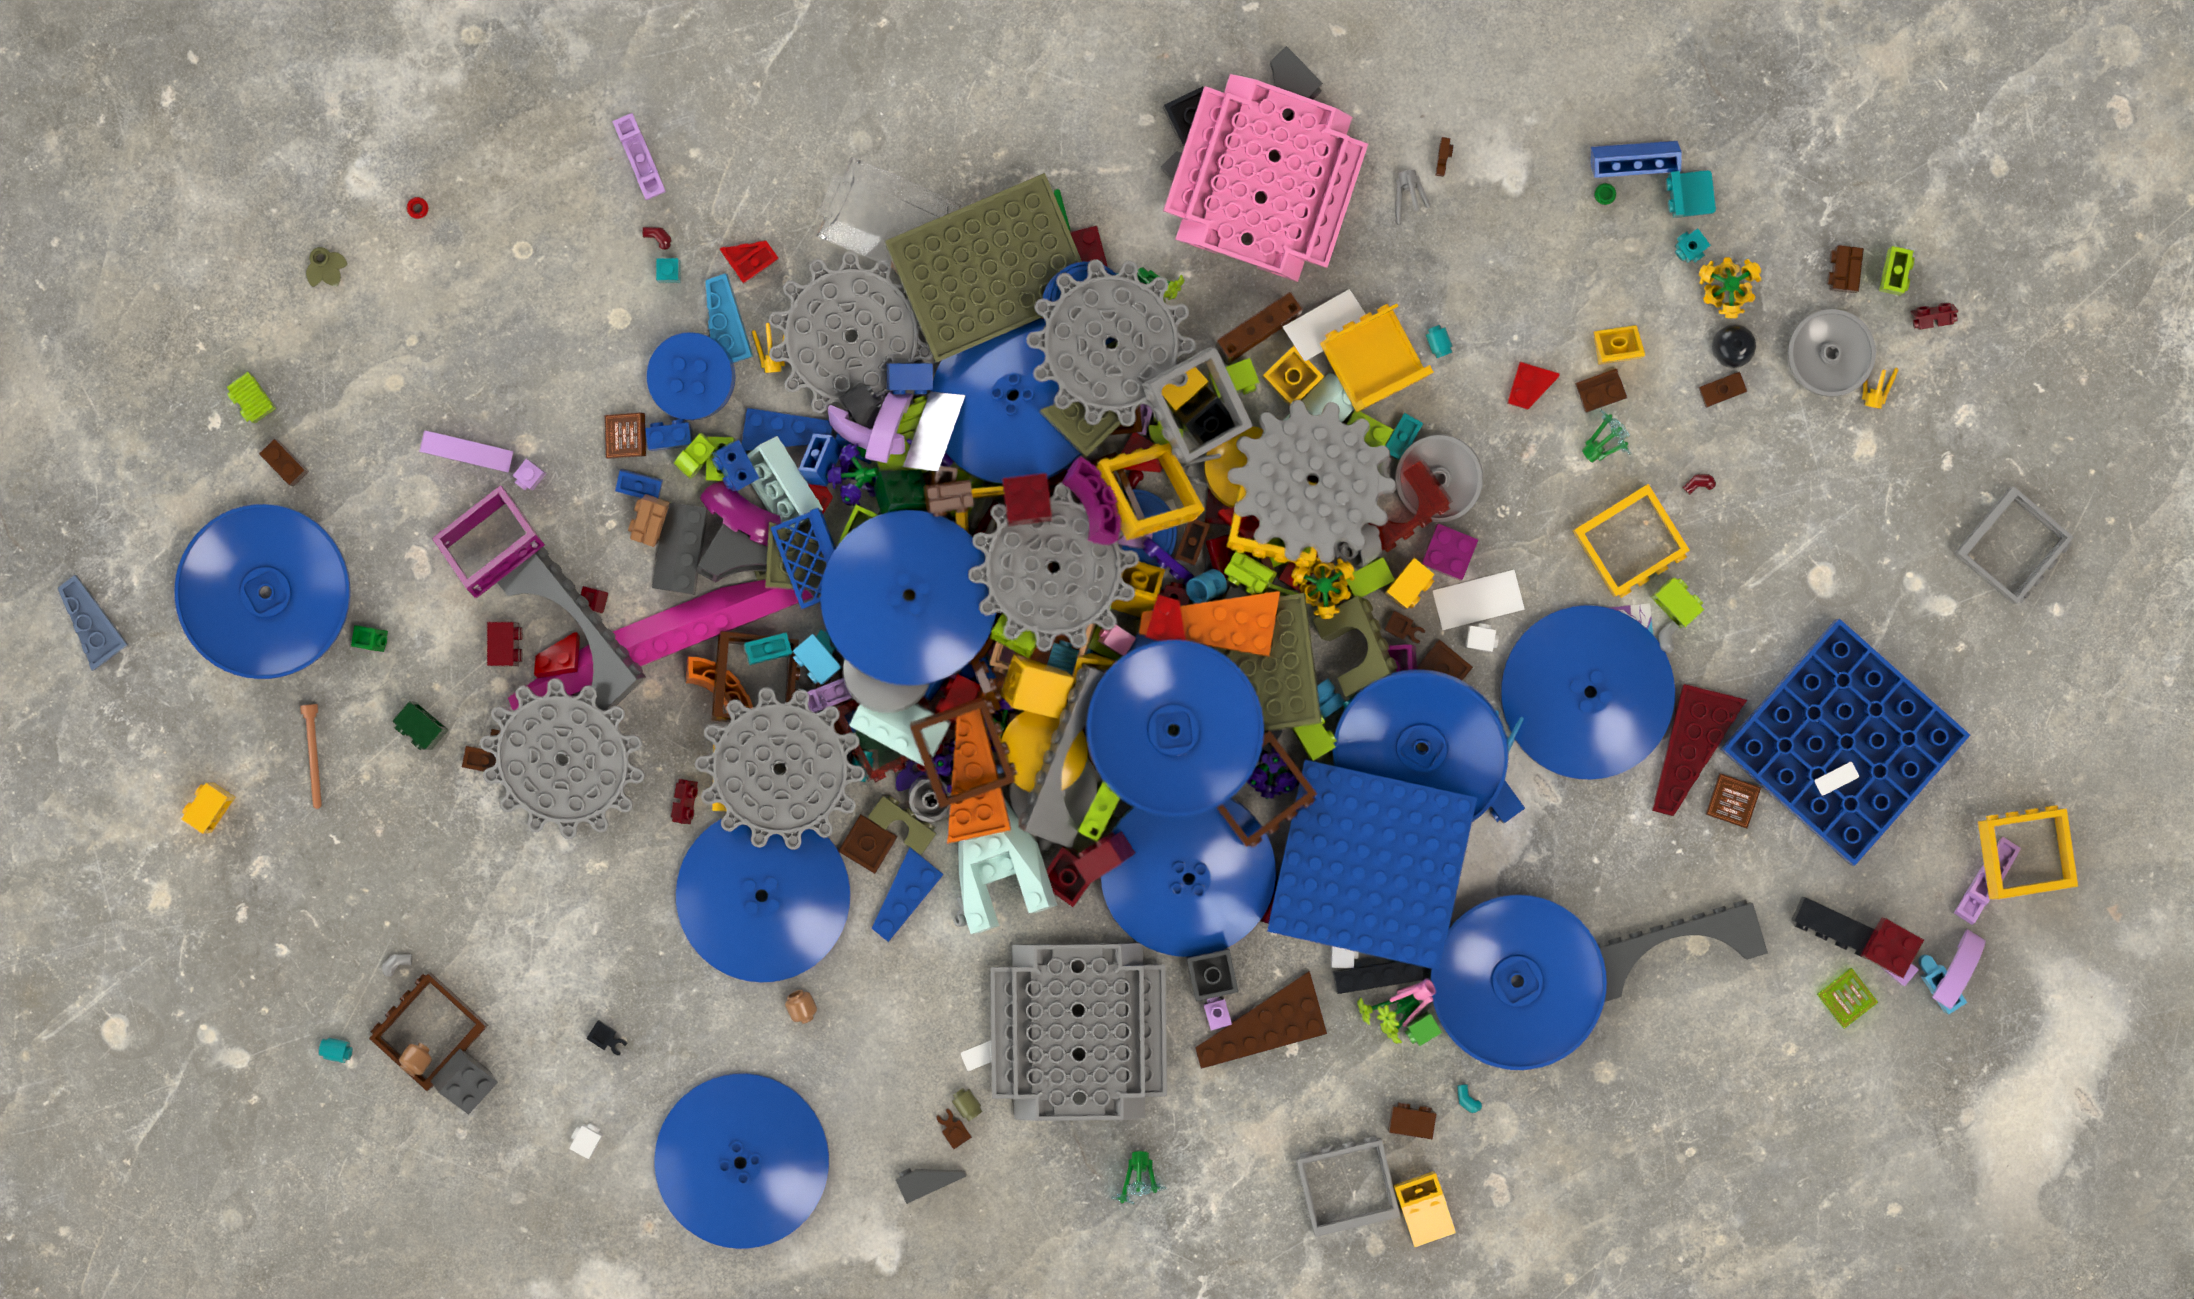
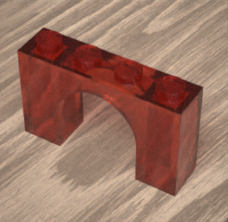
M1424 459L1403 472L1419 500L1418 511L1414 518L1404 523H1397L1388 519L1383 526L1375 525L1379 530L1378 536L1381 541L1382 551L1385 550L1386 553L1398 546L1395 542L1400 538H1403L1405 541L1415 534L1414 528L1419 525L1424 528L1431 523L1433 515L1438 513L1441 516L1451 509L1449 504L1453 502Z

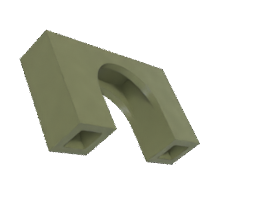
M1359 596L1337 606L1336 608H1339L1340 612L1335 613L1333 618L1322 619L1319 616L1313 619L1323 640L1332 641L1351 630H1360L1367 639L1368 652L1364 661L1353 670L1337 677L1345 697L1350 699L1369 684L1397 672V664L1388 652L1389 645L1381 636V626L1374 619L1371 612L1373 607L1368 599Z

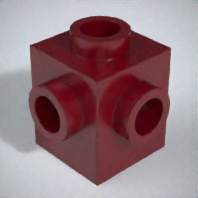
M1171 582L1170 586L1166 585L1165 589H1160L1159 595L1170 598L1172 594H1176L1180 606H1185L1189 603L1187 591L1183 589L1184 584Z

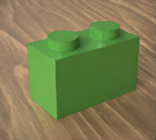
M1428 1011L1412 1020L1406 1026L1408 1030L1405 1031L1411 1043H1417L1419 1046L1442 1033Z

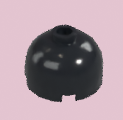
M1737 324L1727 325L1719 330L1713 338V355L1725 367H1742L1750 362L1755 355V337L1744 326Z

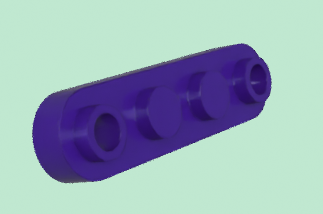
M1147 537L1142 543L1145 546L1143 550L1151 558L1157 556L1156 561L1164 569L1170 567L1169 572L1177 580L1183 578L1182 583L1187 586L1189 580L1195 577L1151 538Z

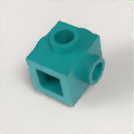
M1697 228L1689 234L1686 231L1677 238L1678 243L1675 245L1677 249L1675 253L1681 261L1685 260L1688 263L1693 260L1696 263L1705 256L1703 251L1711 245Z

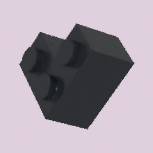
M859 383L840 396L839 399L857 424L873 430L882 405L880 403L876 405L874 398L877 396L870 386Z

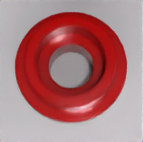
M420 197L412 198L407 204V212L414 219L424 218L429 211L428 203ZM416 205L422 206L420 212H415L414 208Z

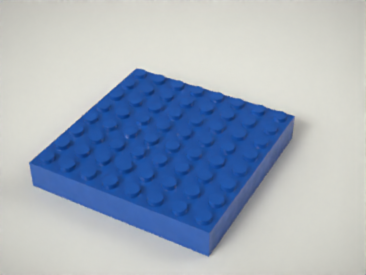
M1835 619L1720 750L1848 864L1855 866L1970 737V734L1841 619ZM1852 762L1859 777L1825 795H1821L1815 780Z
M1305 760L1302 774L1317 793L1314 796L1316 801L1306 808L1302 805L1296 810L1298 814L1292 818L1267 932L1440 970L1477 798ZM1299 784L1296 801L1307 793L1301 784Z

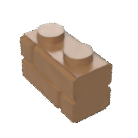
M645 494L642 499H638L634 509L638 513L636 519L631 520L628 529L629 532H632L630 539L655 547L659 541L670 503Z

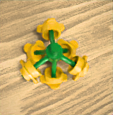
M1725 257L1723 262L1715 267L1713 266L1714 262L1710 261L1708 265H1703L1699 271V277H1701L1699 284L1709 283L1704 287L1705 296L1703 300L1706 304H1713L1717 308L1723 305V310H1719L1718 313L1725 314L1726 318H1737L1738 314L1745 313V310L1740 309V307L1744 303L1755 300V295L1751 290L1752 285L1749 282L1753 280L1756 282L1761 281V268L1757 263H1752L1749 259L1744 260L1745 265L1741 268L1742 275L1735 277L1740 272V266L1734 264L1730 257ZM1714 279H1716L1720 282H1723V287L1721 288L1718 285L1712 286L1710 284L1713 282ZM1743 279L1749 281L1744 284H1740V281ZM1724 291L1729 292V302L1722 303V300L1725 298Z
M1318 556L1312 567L1296 566L1292 572V578H1294L1293 586H1297L1298 583L1301 584L1300 590L1301 593L1306 594V602L1313 607L1317 606L1318 610L1313 611L1314 615H1320L1322 619L1333 618L1335 613L1340 612L1339 608H1335V604H1339L1340 601L1348 600L1351 597L1346 580L1348 578L1351 581L1355 579L1353 576L1354 568L1350 562H1344L1341 558L1337 559L1338 565L1335 566L1333 562H1322ZM1335 570L1336 574L1328 579L1327 577L1331 574V571ZM1310 572H1311V573L1314 572V575H1315L1317 578H1320V579L1318 580V579H1315V578L1311 577V576H1310ZM1337 578L1341 579L1339 582L1332 583ZM1308 580L1315 583L1316 585H1307L1306 582ZM1320 592H1322L1323 602L1319 603L1318 599L1320 598ZM1327 592L1329 593V596L1332 598L1331 601H1328Z

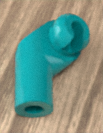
M1468 1084L1457 1085L1460 1106L1470 1113L1480 1111L1482 1103L1469 1096Z

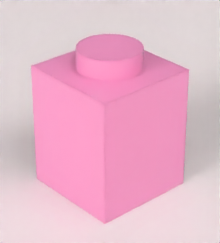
M1115 625L1111 630L1102 628L1099 632L1100 638L1098 642L1118 655L1125 656L1136 637Z

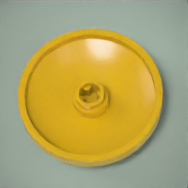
M1253 426L1209 450L1206 456L1221 455L1220 458L1204 461V476L1212 494L1230 508L1236 504L1240 485L1229 481L1228 472L1232 468L1244 467L1247 463L1246 455L1237 448V440L1242 436L1259 439L1263 435L1262 428Z
M1024 711L1009 723L1002 735V742L1006 741L1010 750V754L1007 755L1009 762H1014L1018 773L1015 775V782L1013 783L1026 792L1033 791L1035 776L1039 770L1041 771L1044 763V754L1051 746V737L1059 726V719ZM1083 730L1076 736L1067 752L1062 770V791L1079 778L1086 765L1088 747Z

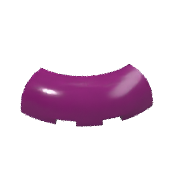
M1079 456L1068 470L1062 484L1072 490L1085 507L1089 520L1087 540L1096 544L1111 545L1118 541L1121 527V517L1118 515L1116 507V496L1111 486H1107L1100 476L1101 472L1090 462Z
M723 481L713 483L700 496L702 503L712 514L717 513L724 519L723 524L735 532H738V530L743 531L750 536V540L768 546L769 522L776 525L781 524L780 515L773 514L752 504L737 491L728 489Z

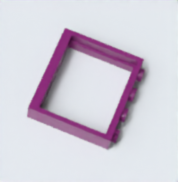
M501 485L432 538L464 587L475 599L545 546L511 495ZM506 503L526 534L468 578L448 548Z

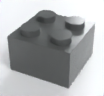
M1229 948L1186 957L1196 1001L1239 992Z
M459 1049L431 1080L438 1093L468 1115L498 1083L490 1070L462 1049Z

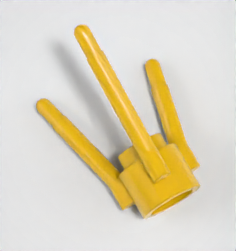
M766 323L768 355H765V357L755 330L752 331L761 361V368H764L765 373L782 372L781 366H785V361L775 362L769 356V351L773 346L770 323Z
M1898 368L1894 369L1884 392L1881 390L1886 374L1885 369L1881 372L1877 390L1870 389V393H1868V379L1863 383L1862 400H1865V406L1882 409V405L1885 404L1887 395L1898 373Z

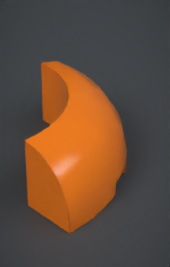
M688 656L686 683L704 687L713 693L715 662L704 658ZM726 670L724 707L726 711L727 704L731 700H739L745 707L753 708L751 699L740 684L741 682L729 670Z

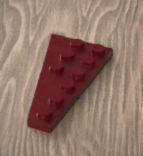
M1683 684L1652 811L1670 816L1676 814L1703 768L1707 765L1741 708L1745 705L1746 699Z

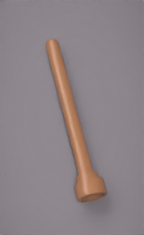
M318 704L300 705L301 714H303V718H306L313 807L319 809L322 806L314 719L317 717Z

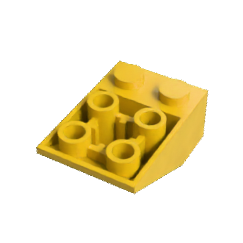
M1435 1171L1393 1185L1414 1247L1456 1233Z

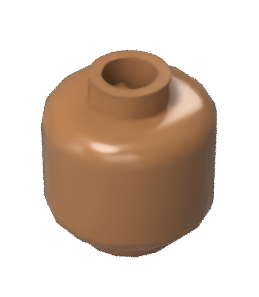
M797 990L787 996L788 1000L785 1003V1007L794 1022L805 1024L813 1020L817 1006L809 992Z
M421 1043L418 1045L409 1044L399 1057L400 1068L413 1077L415 1075H422L432 1061V1057L428 1054L430 1049Z

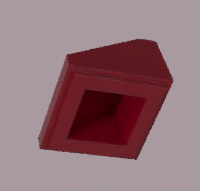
M583 586L580 595L587 599L589 607L593 611L603 613L608 592Z

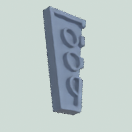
M74 575L58 587L67 613L71 617L75 632L78 634L84 654H86L91 671L96 670L128 646L125 639L77 575Z

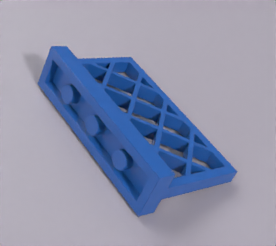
M815 508L810 510L809 513L771 527L802 610L821 602V597H817L821 593L823 575L813 571L817 559L825 561L827 565L836 549L822 510ZM809 518L812 525L809 533L806 534L797 530L800 522ZM785 527L793 530L788 542L780 539L778 530ZM796 532L807 536L802 548L791 544ZM810 538L818 541L819 548L816 555L805 550ZM790 546L800 550L796 563L788 560L786 556ZM804 552L815 557L810 569L799 565ZM797 567L808 571L803 583L797 581L794 577ZM811 573L822 577L818 589L806 585ZM805 587L816 591L813 600L804 603L802 598Z

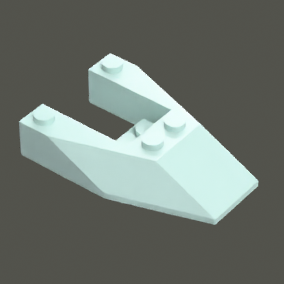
M1005 797L1004 800L1011 830L958 841L959 877L963 909L971 934L981 933L999 926L986 884L1014 874L1017 875L1029 913H1036L1057 906L1038 844L1030 833L1018 827L1019 818Z

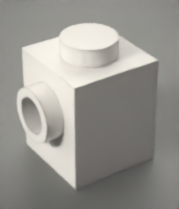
M1479 623L1478 627L1469 626L1465 648L1493 652V648L1498 646L1499 635H1496V630L1491 629L1492 625Z
M1331 946L1332 968H1354V959H1358V952Z
M591 1123L588 1125L584 1124L581 1128L576 1127L571 1136L574 1141L569 1149L587 1159L591 1158L603 1136L599 1132L600 1128Z

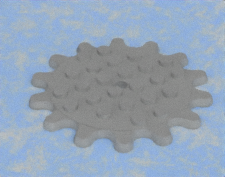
M853 251L844 253L842 265L837 270H830L821 259H814L809 265L812 274L809 284L800 285L790 280L783 286L784 293L791 300V307L786 312L775 311L769 316L770 325L779 328L784 333L783 342L773 346L769 351V356L775 362L787 361L790 363L792 373L785 380L784 386L786 390L796 392L803 387L810 388L814 394L811 407L816 413H823L828 405L834 401L840 402L843 405L839 397L859 383L870 386L877 396L874 398L876 405L878 403L882 405L886 396L891 391L887 390V363H913L919 359L928 360L933 357L928 344L921 342L918 334L921 328L903 285L894 284L890 280L889 274L892 265L888 259H879L870 270L860 267L858 255ZM850 329L855 330L857 339L854 342L847 341L845 338L846 331ZM849 414V420H854Z
M1092 260L1088 264V277L1086 280L1078 282L1069 274L1062 273L1056 280L1061 290L1060 299L1055 302L1040 299L1035 303V311L1045 319L1046 326L1042 331L1031 332L1026 339L1028 346L1040 349L1045 354L1044 363L1037 366L1034 370V378L1040 382L1047 380L1056 381L1059 385V392L1054 399L1056 407L1066 409L1073 402H1081L1086 410L1085 420L1090 425L1098 424L1103 413L1111 410L1118 415L1122 425L1130 426L1135 422V409L1138 405L1146 404L1153 410L1151 402L1145 397L1146 393L1142 384L1176 366L1180 355L1190 354L1196 349V343L1192 338L1183 337L1177 331L1178 324L1189 315L1187 306L1183 304L1169 306L1164 302L1163 295L1168 288V281L1165 278L1157 277L1149 284L1139 282L1137 278L1138 267L1133 261L1125 262L1119 274L1112 276L1106 273L1101 261ZM1107 338H1114L1116 340L1117 347L1115 349L1106 347L1105 340ZM1184 372L1159 386L1161 394L1162 388L1166 384H1173L1178 387L1184 386L1188 381V376Z
M1294 400L1290 404L1289 418L1283 421L1276 419L1270 412H1264L1259 416V424L1263 429V435L1259 439L1242 436L1236 443L1238 450L1246 455L1247 463L1244 467L1232 468L1228 472L1229 481L1233 484L1242 485L1246 490L1245 498L1234 505V512L1241 517L1254 515L1259 519L1260 525L1254 534V538L1259 544H1266L1274 537L1284 540V554L1289 560H1297L1304 548L1313 547L1317 550L1320 560L1329 563L1335 557L1334 548L1337 543L1343 541L1348 543L1354 550H1362L1366 545V539L1362 534L1363 525L1373 523L1383 526L1388 521V515L1384 510L1380 509L1377 499L1383 494L1394 493L1397 487L1393 479L1381 476L1378 471L1379 465L1390 457V451L1383 445L1370 447L1366 444L1364 437L1370 429L1369 422L1366 419H1357L1351 425L1341 423L1339 420L1340 408L1334 402L1327 403L1324 406L1323 412L1314 416L1308 413L1303 401ZM1308 475L1318 477V484L1310 485L1307 482Z
M1062 483L1055 487L1054 495L1050 498L1052 521L1008 527L1006 507L1001 504L995 505L991 510V515L997 522V530L993 534L977 533L973 537V545L985 553L986 560L983 565L970 569L968 575L973 583H984L989 588V596L980 603L982 614L1004 613L1008 620L1004 628L1005 637L1014 640L1023 631L1030 630L1035 633L1037 638L1036 646L1041 651L1050 650L1054 638L1060 634L1068 636L1074 647L1082 648L1087 642L1086 628L1092 623L1100 625L1105 630L1113 629L1116 625V618L1110 611L1111 603L1115 600L1130 601L1135 595L1133 587L1123 582L1121 574L1124 569L1137 565L1139 561L1137 553L1120 549L1118 541L1111 545L1096 544L1088 541L1089 520L1083 504L1073 502L1071 490ZM1120 528L1119 537H1120L1121 535H1123V532H1122L1121 528ZM1050 562H1057L1059 564L1060 570L1057 573L1052 574L1048 571L1047 566Z
M554 678L549 681L547 694L542 697L535 695L529 687L520 686L516 690V697L519 701V706L516 710L511 711L502 706H497L492 710V718L500 725V733L497 736L486 735L480 740L481 748L491 752L496 757V764L483 772L484 780L490 784L501 783L506 788V795L500 801L501 809L505 812H512L517 808L526 809L529 813L528 828L532 832H540L547 822H555L559 825L561 835L565 839H573L576 836L577 825L580 822L590 823L597 832L606 831L608 828V821L605 816L606 810L616 808L621 812H629L632 809L633 803L625 794L624 786L627 783H640L645 777L644 771L632 765L628 759L631 752L641 748V738L637 735H624L618 728L619 723L625 717L624 709L621 706H613L609 710L600 709L595 703L597 691L595 687L589 685L583 687L578 696H571L566 693L563 682L560 679ZM558 754H567L568 762L561 763L558 760Z
M764 687L759 691V703L754 708L745 707L739 700H731L727 704V711L731 716V722L728 726L719 727L715 724H709L705 727L704 735L714 743L715 750L711 755L699 756L695 761L697 770L707 772L713 777V784L703 790L701 800L705 804L722 803L726 807V815L721 820V826L724 830L733 831L739 825L749 826L752 830L751 842L755 847H763L771 835L779 834L784 838L786 846L791 850H795L800 847L801 834L806 829H813L821 837H829L832 834L833 827L828 819L831 812L839 810L844 813H851L856 807L855 801L846 794L845 787L850 782H860L863 780L865 771L861 766L850 764L847 760V754L859 745V738L854 733L840 735L835 732L834 723L839 718V710L836 707L827 706L821 712H812L808 707L809 694L807 691L797 690L789 702L781 703L776 699L775 693L771 688ZM777 763L785 764L786 771L778 773L775 771L774 765Z

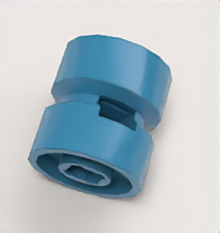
M1210 569L1192 578L1186 586L1187 595L1195 604L1209 602L1223 595L1227 590V582L1224 575L1216 569Z
M1329 678L1317 685L1320 711L1323 719L1343 706L1345 702L1339 693H1334L1335 686Z

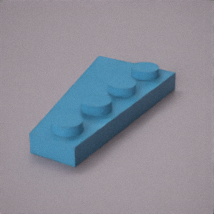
M725 273L706 280L710 337L726 348L733 363L754 357L728 274Z

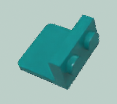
M1675 171L1668 175V178H1666V189L1670 191L1668 208L1673 218L1713 214L1716 211L1711 171L1688 173Z

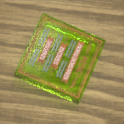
M1851 967L1816 994L1843 1029L1878 1003Z

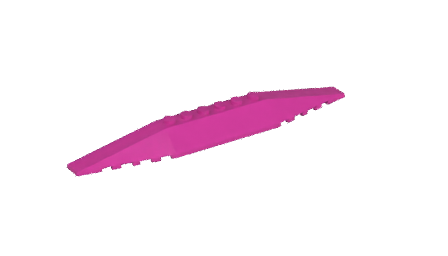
M766 579L719 588L613 631L618 643L628 650L631 659L642 667L716 637L721 631H732L796 605L799 602L793 589L765 588ZM804 590L802 593L804 601L813 598L807 590ZM587 645L579 650L578 672L537 678L526 686L535 695L540 697L547 694L548 683L554 678L560 679L563 682L566 693L571 696L581 692L585 686H592L593 659L590 646ZM516 693L508 697L513 711L519 706Z

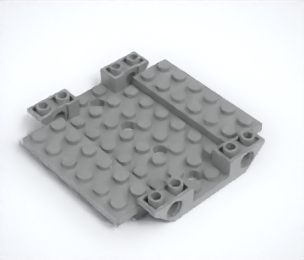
M1012 944V963L1014 967H990L992 1099H1014V1119L1073 1121L1145 1118V1097H1167L1165 965H1143L1142 944ZM1076 960L1084 963V970L1080 973L1074 972L1071 968L1072 963ZM1076 1004H1081L1085 1008V1013L1080 1017L1072 1013V1008ZM1076 1048H1082L1086 1055L1084 1059L1076 1060L1072 1055L1073 1051ZM1075 1093H1084L1086 1101L1083 1104H1076L1073 1100Z

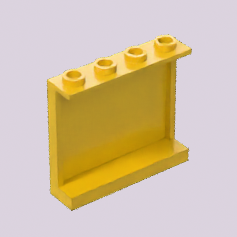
M1385 304L1377 309L1378 313L1372 315L1369 312L1359 318L1360 322L1355 324L1354 321H1351L1342 326V331L1337 332L1335 329L1325 335L1326 339L1320 343L1356 413L1434 373L1430 365L1423 367L1393 310L1398 307V304L1391 307Z

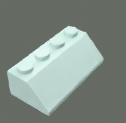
M1331 372L1302 400L1306 405L1308 413L1314 416L1321 414L1327 403H1336L1340 408L1339 420L1341 423L1354 410L1338 377Z
M778 436L760 444L747 455L760 478L751 483L768 512L780 515L781 523L809 513L810 510L815 508L823 511L819 500L798 471L795 462L791 459ZM809 518L801 521L799 527L808 522Z
M918 704L895 713L875 712L859 705L849 726L924 766L910 729V722L933 715L934 713ZM949 721L922 729L933 758L951 724Z

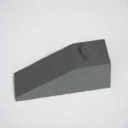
M908 1168L898 1173L900 1177L896 1178V1182L906 1204L966 1177L967 1174L965 1170L915 1169L911 1171Z

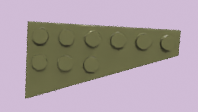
M1073 402L1066 409H1059L1055 404L1041 409L1039 413L1085 458L1121 425L1118 415L1111 410L1103 413L1098 424H1088L1085 420V406L1081 402Z
M769 522L765 588L793 589L771 531V527L776 526V524ZM783 528L777 532L781 540L788 542L793 531ZM795 533L791 544L802 548L807 537ZM810 538L805 550L816 555L819 548L818 541ZM790 546L786 554L788 560L796 563L800 550ZM804 552L799 565L810 569L815 557ZM817 559L813 571L824 575L827 566L826 562ZM797 567L794 574L795 579L803 583L808 571ZM811 573L806 585L818 589L822 577ZM805 587V589H804V590L814 591V590L809 589V588H807V587Z

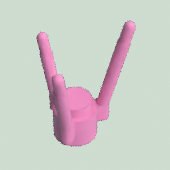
M1429 979L1397 990L1398 995L1390 998V1002H1394L1413 994L1417 1000H1424L1402 1024L1403 1027H1406L1427 1004L1433 1001L1432 996L1436 993V990Z

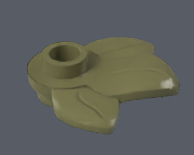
M323 247L313 249L309 256L311 264L306 270L309 284L315 287L323 280L331 286H339L341 280L339 269L348 265L344 256L338 252H329ZM320 254L324 255L323 262H318L317 260Z

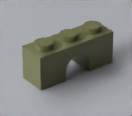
M891 795L887 798L882 796L868 818L885 830L895 820L904 821L909 827V835L903 843L922 855L937 833L934 831L936 827L929 822H920L908 807L906 810H903L898 806L900 802Z

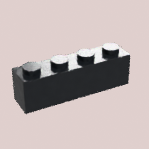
M1801 897L1791 919L1796 922L1795 927L1806 932L1809 928L1816 932V937L1825 941L1831 938L1836 941L1835 945L1847 950L1850 947L1856 950L1855 955L1857 956L1861 955L1875 930L1806 897Z
M1400 961L1333 971L1337 994L1424 980L1422 966Z

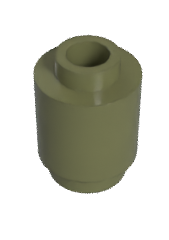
M962 1088L953 1094L955 1099L952 1100V1103L963 1118L966 1117L968 1122L983 1112L980 1108V1103L970 1089L965 1091Z

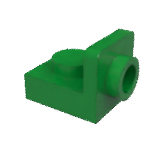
M354 625L351 647L384 652L388 631Z

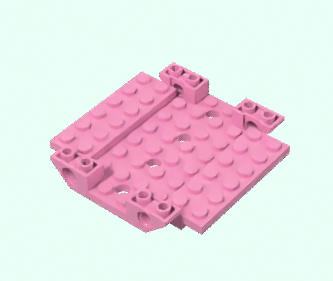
M1230 74L1224 93L1206 86L1203 88L1163 212L1183 218L1175 240L1215 254L1220 253L1255 265L1258 269L1298 282L1305 261L1328 268L1368 143L1353 139L1347 135L1352 117L1341 110L1256 79ZM1284 109L1292 110L1294 116L1291 121H1286L1283 118L1282 112ZM1271 150H1276L1280 154L1278 162L1270 161L1268 155ZM1258 191L1266 195V201L1263 204H1259L1255 200V194ZM1244 233H1249L1252 236V243L1250 245L1242 243L1241 236Z

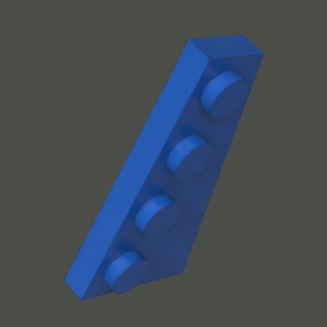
M747 408L741 445L745 451L754 450L760 444L778 436L785 447L809 445L813 433L832 435L833 428L829 420Z
M909 848L872 929L889 942L944 874L915 850Z

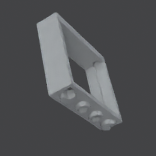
M1207 348L1142 384L1146 393L1145 397L1154 408V417L1157 421H1160L1163 427V436L1170 442L1173 448L1171 449L1172 454L1176 456L1179 462L1188 463L1253 427L1216 348ZM1205 361L1235 427L1189 452L1159 386Z
M2013 486L2008 488L1953 554L2012 604H2018L2028 598L2030 595L2028 591L2033 585L2036 587L2044 579L2042 574L2046 569L2051 570L2058 562L2057 556L2061 552L2064 554L2072 544L2070 541L2074 537ZM2013 500L2060 538L2014 594L1967 555Z
M1376 1136L1363 1138L1364 1142L1355 1144V1141L1342 1143L1343 1147L1334 1149V1146L1321 1148L1320 1153L1313 1154L1312 1151L1300 1153V1157L1296 1158L1315 1237L1400 1217L1381 1138L1377 1139ZM1376 1147L1390 1208L1318 1224L1304 1164Z

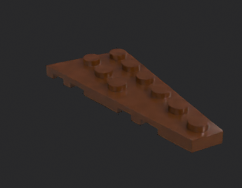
M1310 971L1233 1021L1232 1025H1228L1196 1046L1195 1049L1201 1069L1327 1034Z

